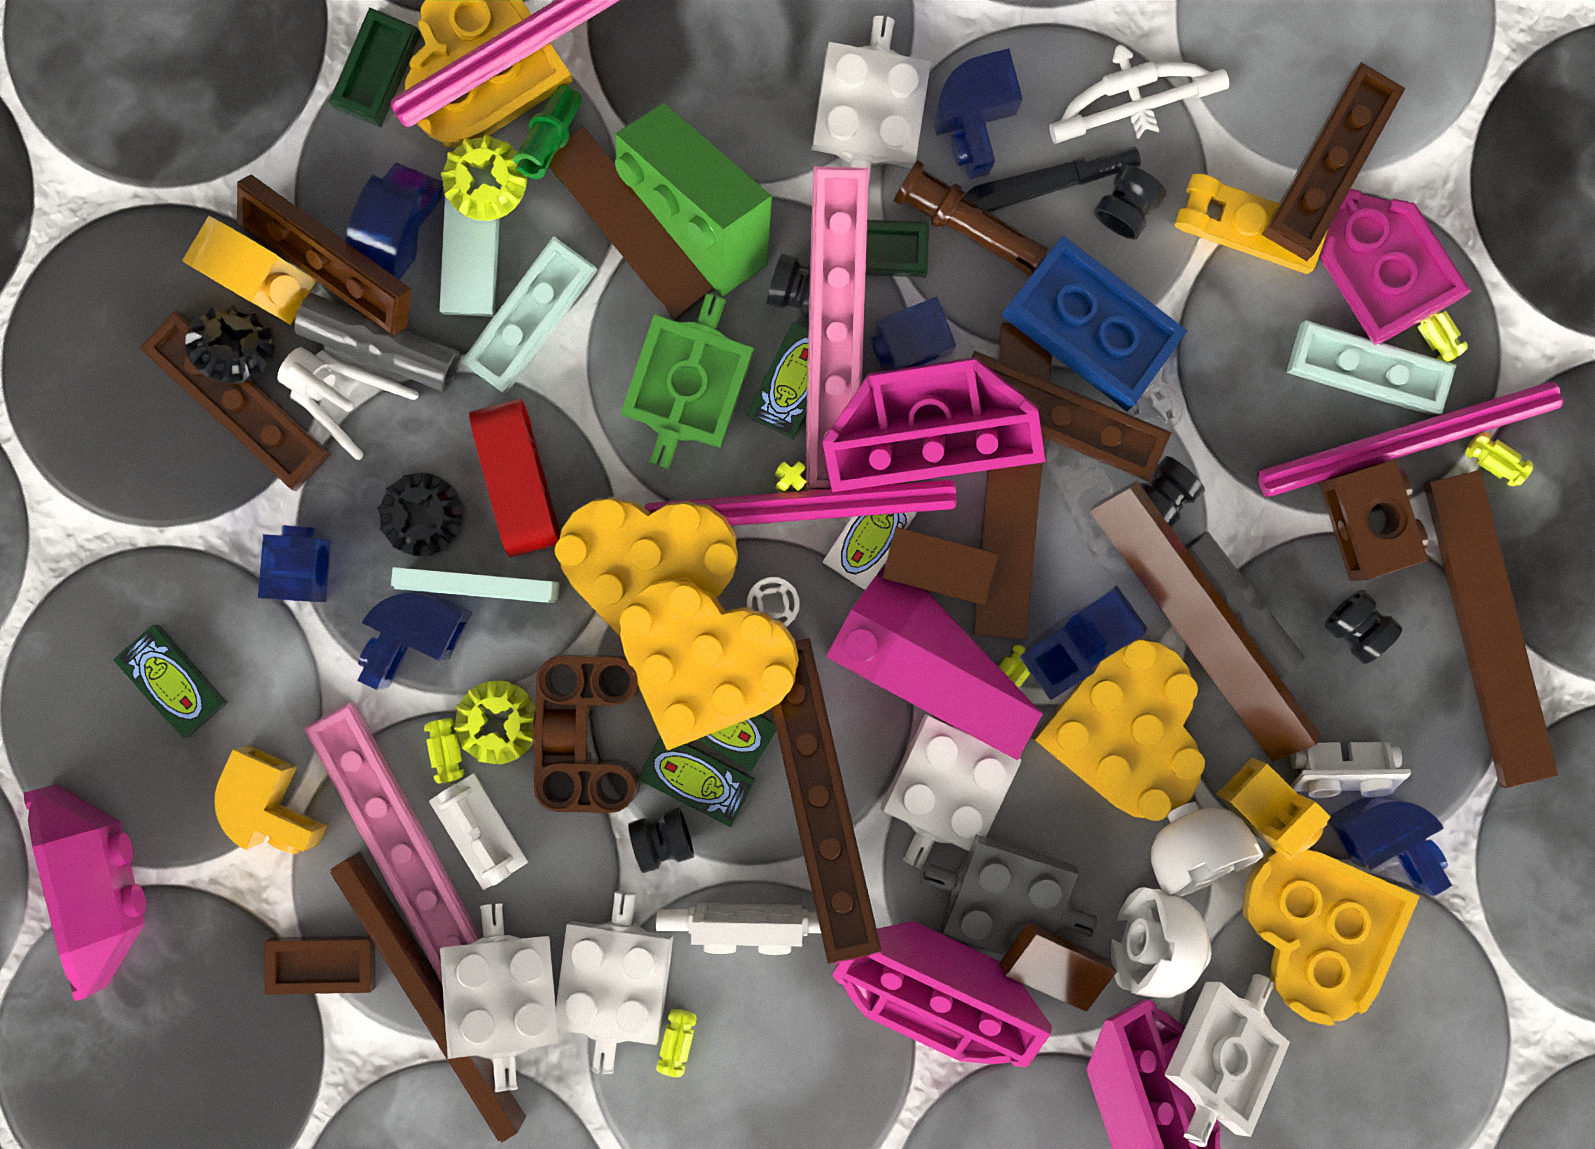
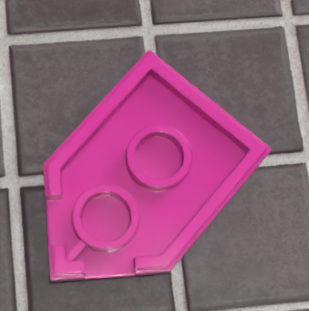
M1349 190L1328 228L1319 258L1373 345L1390 339L1457 302L1471 292L1469 286L1415 203L1395 198L1390 201L1361 194L1359 190Z

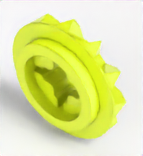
M487 134L480 138H464L460 146L454 151L447 153V162L444 170L441 172L444 194L452 206L464 216L480 221L499 219L513 211L523 198L527 184V176L520 173L516 168L517 164L513 163V158L517 151L507 141L492 138ZM489 164H493L491 174L501 189L499 190L493 185L490 187L487 184H482L478 189H473L476 180L467 167H477L484 170Z
M496 680L479 684L470 689L456 707L457 713L453 729L458 735L461 749L475 757L478 762L505 764L524 755L533 744V720L536 705L525 690L513 683ZM482 705L486 709H490L494 714L506 712L511 708L514 710L508 716L509 719L503 724L510 741L505 736L502 737L498 732L479 735V732L483 730V726L488 722L485 715L486 711Z

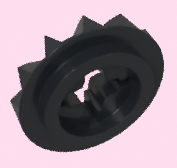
M235 305L231 306L228 310L220 311L211 306L205 315L200 318L193 317L185 337V349L192 365L206 377L223 383H244L257 378L269 367L274 352L270 327H264L258 321L256 313L251 315L241 313ZM221 331H224L225 334L228 333L233 340L242 339L239 345V356L228 345L219 346L221 343Z
M429 473L403 475L401 479L386 488V494L383 497L382 503L377 507L380 514V530L390 541L392 547L413 556H429L446 549L459 534L463 522V507L456 490L444 479ZM426 500L430 501L429 504L431 506L428 508L427 514L432 518L431 521L437 525L436 529L429 525L417 523L413 528L410 527L406 531L410 526L409 522L412 514L403 503L406 501L422 505Z

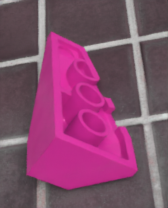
M881 568L851 609L826 657L1018 761L1043 713L927 591L882 579L884 569Z

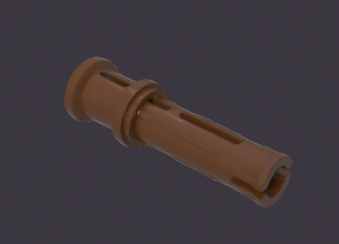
M917 160L893 201L899 205L906 202L929 216L931 224L936 228L939 226L944 228L945 225L951 227L986 250L1014 265L1030 277L1035 270L1034 268H1037L1048 247L1030 239L1012 226L964 198L965 192L961 190V186L956 183L952 186L947 185L924 170V163Z

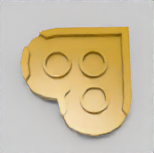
M425 0L421 7V20L418 19V26L426 45L409 62L411 69L405 80V91L532 15L522 0ZM548 43L416 124L429 137L440 141L444 146L457 148L462 144L464 138H480L485 134L490 136L553 95L559 85H568L574 80L551 43Z
M615 497L594 499L573 512L563 526L560 539L555 546V555L571 585L619 637L621 630L620 616L639 592L656 581L679 578L683 582L696 584L704 591L709 590L717 598L734 577L739 557L736 546L737 536L726 517L710 505H700L689 501L671 502L651 513L633 500L625 501Z
M679 578L656 581L634 596L629 606L620 616V637L626 659L637 674L638 686L667 751L760 715L783 700L794 684L799 662L795 640L783 622L778 619L775 621L767 614L752 611L748 607L725 611L712 592L709 590L704 591L696 584L683 582Z
M1132 640L1111 647L1095 661L1032 738L1113 806L1133 817L1147 818L1152 821L1162 820L1172 810L1188 803L1200 783V777L1205 768V760L1198 750L1196 741L1183 727L1193 708V700L1197 696V684L1191 677L1188 666L1179 655L1158 642Z
M1271 848L1266 852L1264 858L1258 861L1247 877L1243 895V915L1256 933L1275 947L1270 966V982L1275 984L1273 989L1289 1008L1306 1020L1330 1026L1335 1025L1334 1021L1346 1020L1356 1012L1364 1013L1372 1004L1380 991L1420 896L1316 850L1307 849L1302 851L1290 862Z

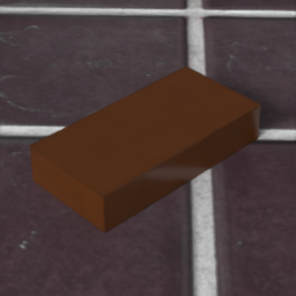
M895 527L882 579L984 606L986 605L999 554Z
M1030 922L999 962L1007 977L1086 1012L1117 973L1109 959Z
M370 936L271 937L264 941L265 995L371 993L376 988L375 944Z

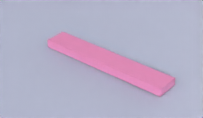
M813 166L805 451L806 490L831 489L822 441L862 384L869 168Z
M351 702L306 726L304 730L442 983L440 949L443 947L468 945L481 939L482 936L355 702Z

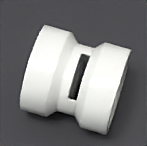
M768 577L758 581L751 588L747 597V607L751 608L752 611L763 612L775 621L777 619L780 620L786 627L797 616L799 596L796 589L788 581L779 577Z

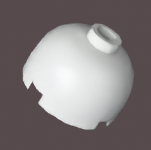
M1196 802L1187 803L1169 812L1167 817L1170 824L1159 831L1151 847V863L1162 891L1168 896L1173 894L1184 896L1221 881L1219 877L1232 870L1238 873L1264 856L1253 833L1243 819L1231 810L1220 807L1199 810Z
M1141 887L1127 897L1117 917V921L1128 920L1122 944L1112 939L1110 949L1111 963L1117 971L1114 975L1117 985L1124 990L1132 991L1131 993L1144 997L1171 998L1184 993L1195 984L1211 959V944L1208 931L1200 912L1181 896L1176 894L1168 896L1161 889Z

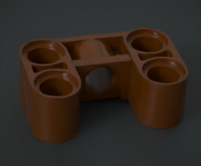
M564 655L550 658L538 670L536 678V710L533 720V751L535 754L534 793L540 805L547 810L590 813L619 812L629 806L638 794L640 788L639 774L632 765L621 760L591 759V752H587L586 744L587 718L589 711L592 710V706L623 704L635 697L640 690L637 674L634 668L629 665L626 657ZM560 664L569 666L576 674V687L569 694L560 693L552 685V672ZM612 665L621 666L629 674L630 685L624 694H612L604 685V673ZM553 772H565L572 778L574 792L571 797L560 798L552 793L549 787V779ZM614 772L623 776L628 786L627 795L621 799H612L605 795L601 787L604 774Z

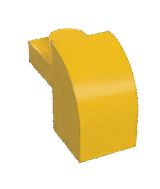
M210 216L206 219L182 259L184 263L290 325L296 318L304 298L311 293L317 283L316 279L283 260L275 253Z
M251 745L232 750L216 787L215 811L219 824L225 834L235 844L245 850L263 843L266 835L270 837L268 843L272 847L290 854H298L299 850L305 852L319 845L328 825L281 805L297 766Z
M1252 757L1216 793L1237 816L1243 819L1252 831L1290 862L1300 852L1309 849L1319 840L1323 833V828L1331 818L1315 801L1298 794L1267 763Z

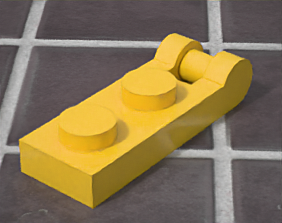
M1205 174L1191 175L1186 189L1190 196L1186 208L1179 209L1174 224L1177 229L1305 274L1314 271L1326 234L1315 254L1308 261H1305L1261 235L1279 203L1224 185L1216 178ZM1209 203L1222 207L1217 220L1206 215Z

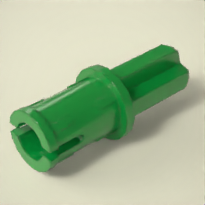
M567 84L559 85L543 113L535 114L531 118L529 134L513 158V163L517 164L516 168L520 173L532 179L544 177L555 153L559 148L564 147L569 140L568 127L583 102L580 92L572 90Z

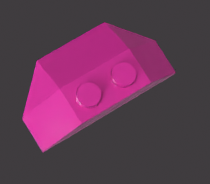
M976 357L869 373L822 441L832 492L1046 462L1038 406Z
M56 784L23 792L26 808L29 809L28 825L31 843L58 954L66 978L71 982L70 987L74 1001L85 999L108 986L145 924L143 914L146 910V899L142 888L135 884L130 864L133 860V847L128 835L123 833L120 821Z
M915 921L877 928L882 953L840 962L834 968L832 976L839 984H843L848 996L865 1017L960 1062L983 1064L1011 1062L1013 1066L1028 1067L1051 1035L1052 1025L1023 984L1005 975L999 964L1000 961Z
M1141 999L1105 1020L1086 1068L1112 1149H1220V1126L1217 1119L1206 1147L1195 1145L1184 1137L1196 1107L1189 1095L1165 1076V1072L1186 1027L1168 1013L1157 1008V1005L1150 999Z

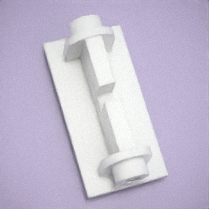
M1388 741L1350 742L1348 744L1350 761H1343L1340 742L1317 743L1315 746L1290 755L1292 768L1301 769V774L1290 787L1295 791H1308V795L1313 798L1333 797L1339 795L1341 791H1361V795L1364 797H1383L1394 793V790L1411 775V770L1396 769L1402 764L1401 749L1399 747H1391Z
M475 773L429 800V803L483 890L491 885H496L528 863L527 858Z

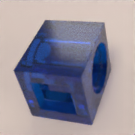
M938 297L878 319L875 327L877 335L870 338L880 366L890 365L891 370L925 365L952 354L957 346Z
M282 525L281 535L263 534L258 598L326 602L331 540L314 538L315 528Z

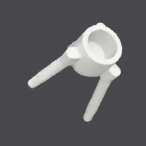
M296 348L282 363L278 372V381L292 390L290 398L305 407L356 460L363 458V452L313 400L319 401L325 397L345 411L353 409V403L332 388L335 383V375L331 371H336L412 400H416L419 397L418 391L339 361L323 350L314 355L305 348Z

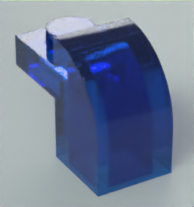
M1009 48L965 61L950 74L940 94L935 113L936 136L952 131L957 132V134L951 135L952 150L957 165L966 166L969 180L989 175L995 163L985 123L1016 115L1023 100Z
M397 162L383 178L372 175L364 186L352 212L346 242L400 280L416 260L419 227L442 199L443 182Z
M1116 585L1081 609L1074 610L1030 643L1019 657L1048 698L1052 700L1095 673L1101 661L1145 634L1148 628Z
M404 593L386 598L374 606L362 622L381 633L378 639L372 637L364 647L358 661V665L363 667V670L357 681L375 690L389 688L409 647L438 661L450 659L472 612L444 598L431 594Z
M1390 796L1364 797L1330 815L1331 818L1328 821L1352 863L1371 871L1396 856L1414 888L1436 896L1452 887L1450 880L1444 872V869L1448 867L1444 854L1435 842L1430 839L1426 840L1443 830L1444 827L1425 808Z

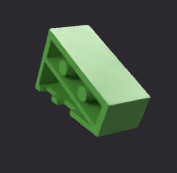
M664 102L615 133V167L619 176L634 190L721 298L768 265L772 195Z

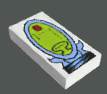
M917 512L851 517L822 563L865 591L887 560L895 527L907 529Z

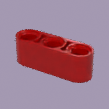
M522 398L470 411L469 420L501 541L508 557L512 558L556 546L560 539L559 525L524 401Z

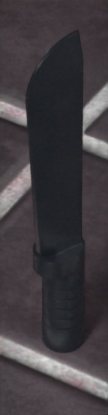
M1136 147L1124 149L1089 161L1082 157L1073 160V162L977 185L970 189L964 195V198L986 212H991L1074 185H1083L1118 174L1125 165L1140 167L1141 159Z

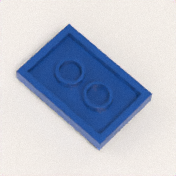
M1063 235L1001 314L1003 318L1126 412L1137 403L1188 331Z

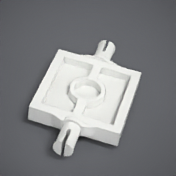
M884 16L873 17L869 46L854 47L833 42L828 43L811 150L835 154L850 162L851 167L869 168V180L871 167L884 164L906 168L914 166L931 61L902 56L890 50L895 20L890 17L886 18L881 36Z
M924 714L880 807L883 812L907 822L916 832L902 860L912 866L914 864L915 867L923 869L935 841L939 843H952L970 851L976 834L983 837L987 836L1022 759L1019 758L1017 761L951 724H946Z
M614 891L615 897L611 921L592 924L571 920L566 925L556 1002L557 1028L561 1031L584 1034L596 1040L591 1069L595 1073H599L601 1070L602 1074L614 1073L613 1067L617 1043L632 1041L657 1045L661 1037L673 935L647 932L641 927L632 924L637 894L630 891L627 894L626 891Z
M502 903L480 906L483 938L468 945L450 946L440 949L448 1059L474 1055L493 1059L495 1092L518 1089L514 1056L520 1055L533 1047L559 1044L549 936L521 939L504 935Z
M698 903L696 908L690 907L689 909L658 908L656 915V931H689V934H691V945H704V952L712 954L736 952V945L758 946V952L762 954L783 955L791 952V946L802 947V936H807V933H821L817 913L808 912V909H802V905Z
M1254 974L1252 976V981L1244 999L1237 997L1221 982H1206L1165 1072V1076L1189 1095L1195 1104L1196 1110L1187 1131L1184 1133V1137L1195 1145L1206 1147L1216 1119L1235 1135L1251 1137L1290 1042L1272 1027L1263 1010L1275 984L1263 975Z

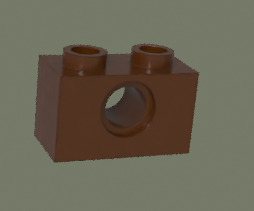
M1396 459L1318 482L1350 581L1370 580L1429 561L1425 551L1428 547L1427 532L1422 522L1417 518L1415 519L1409 498L1412 496L1411 482L1406 472L1398 467ZM1374 506L1379 507L1386 517V524L1381 533L1376 532L1369 522V514Z

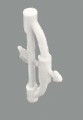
M1118 45L1112 61L1116 64L1120 63L1122 70L1103 76L1100 82L1092 85L1075 97L1068 105L1062 119L1049 124L1051 138L1054 144L1085 135L1088 129L1131 115V122L1134 124L1133 128L1137 139L1147 129L1158 133L1157 121L1154 118L1153 111L1150 109L1194 95L1196 98H1200L1228 89L1229 78L1225 69L1210 72L1188 62L1153 63L1149 61L1131 67L1129 60L1133 58V53L1125 46ZM1158 77H1192V83L1145 98H1141L1138 89L1142 85L1157 81ZM1127 90L1129 91L1132 102L1086 117H1082L1079 114L1083 108L1105 94L1112 96Z

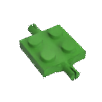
M705 294L697 323H679L654 314L620 413L623 417L647 424L659 433L648 463L659 466L661 456L666 447L660 463V467L670 470L679 440L698 441L719 449L722 448L754 353L753 347L729 340L720 331L716 330L727 301L717 296L710 315L715 300L712 294Z

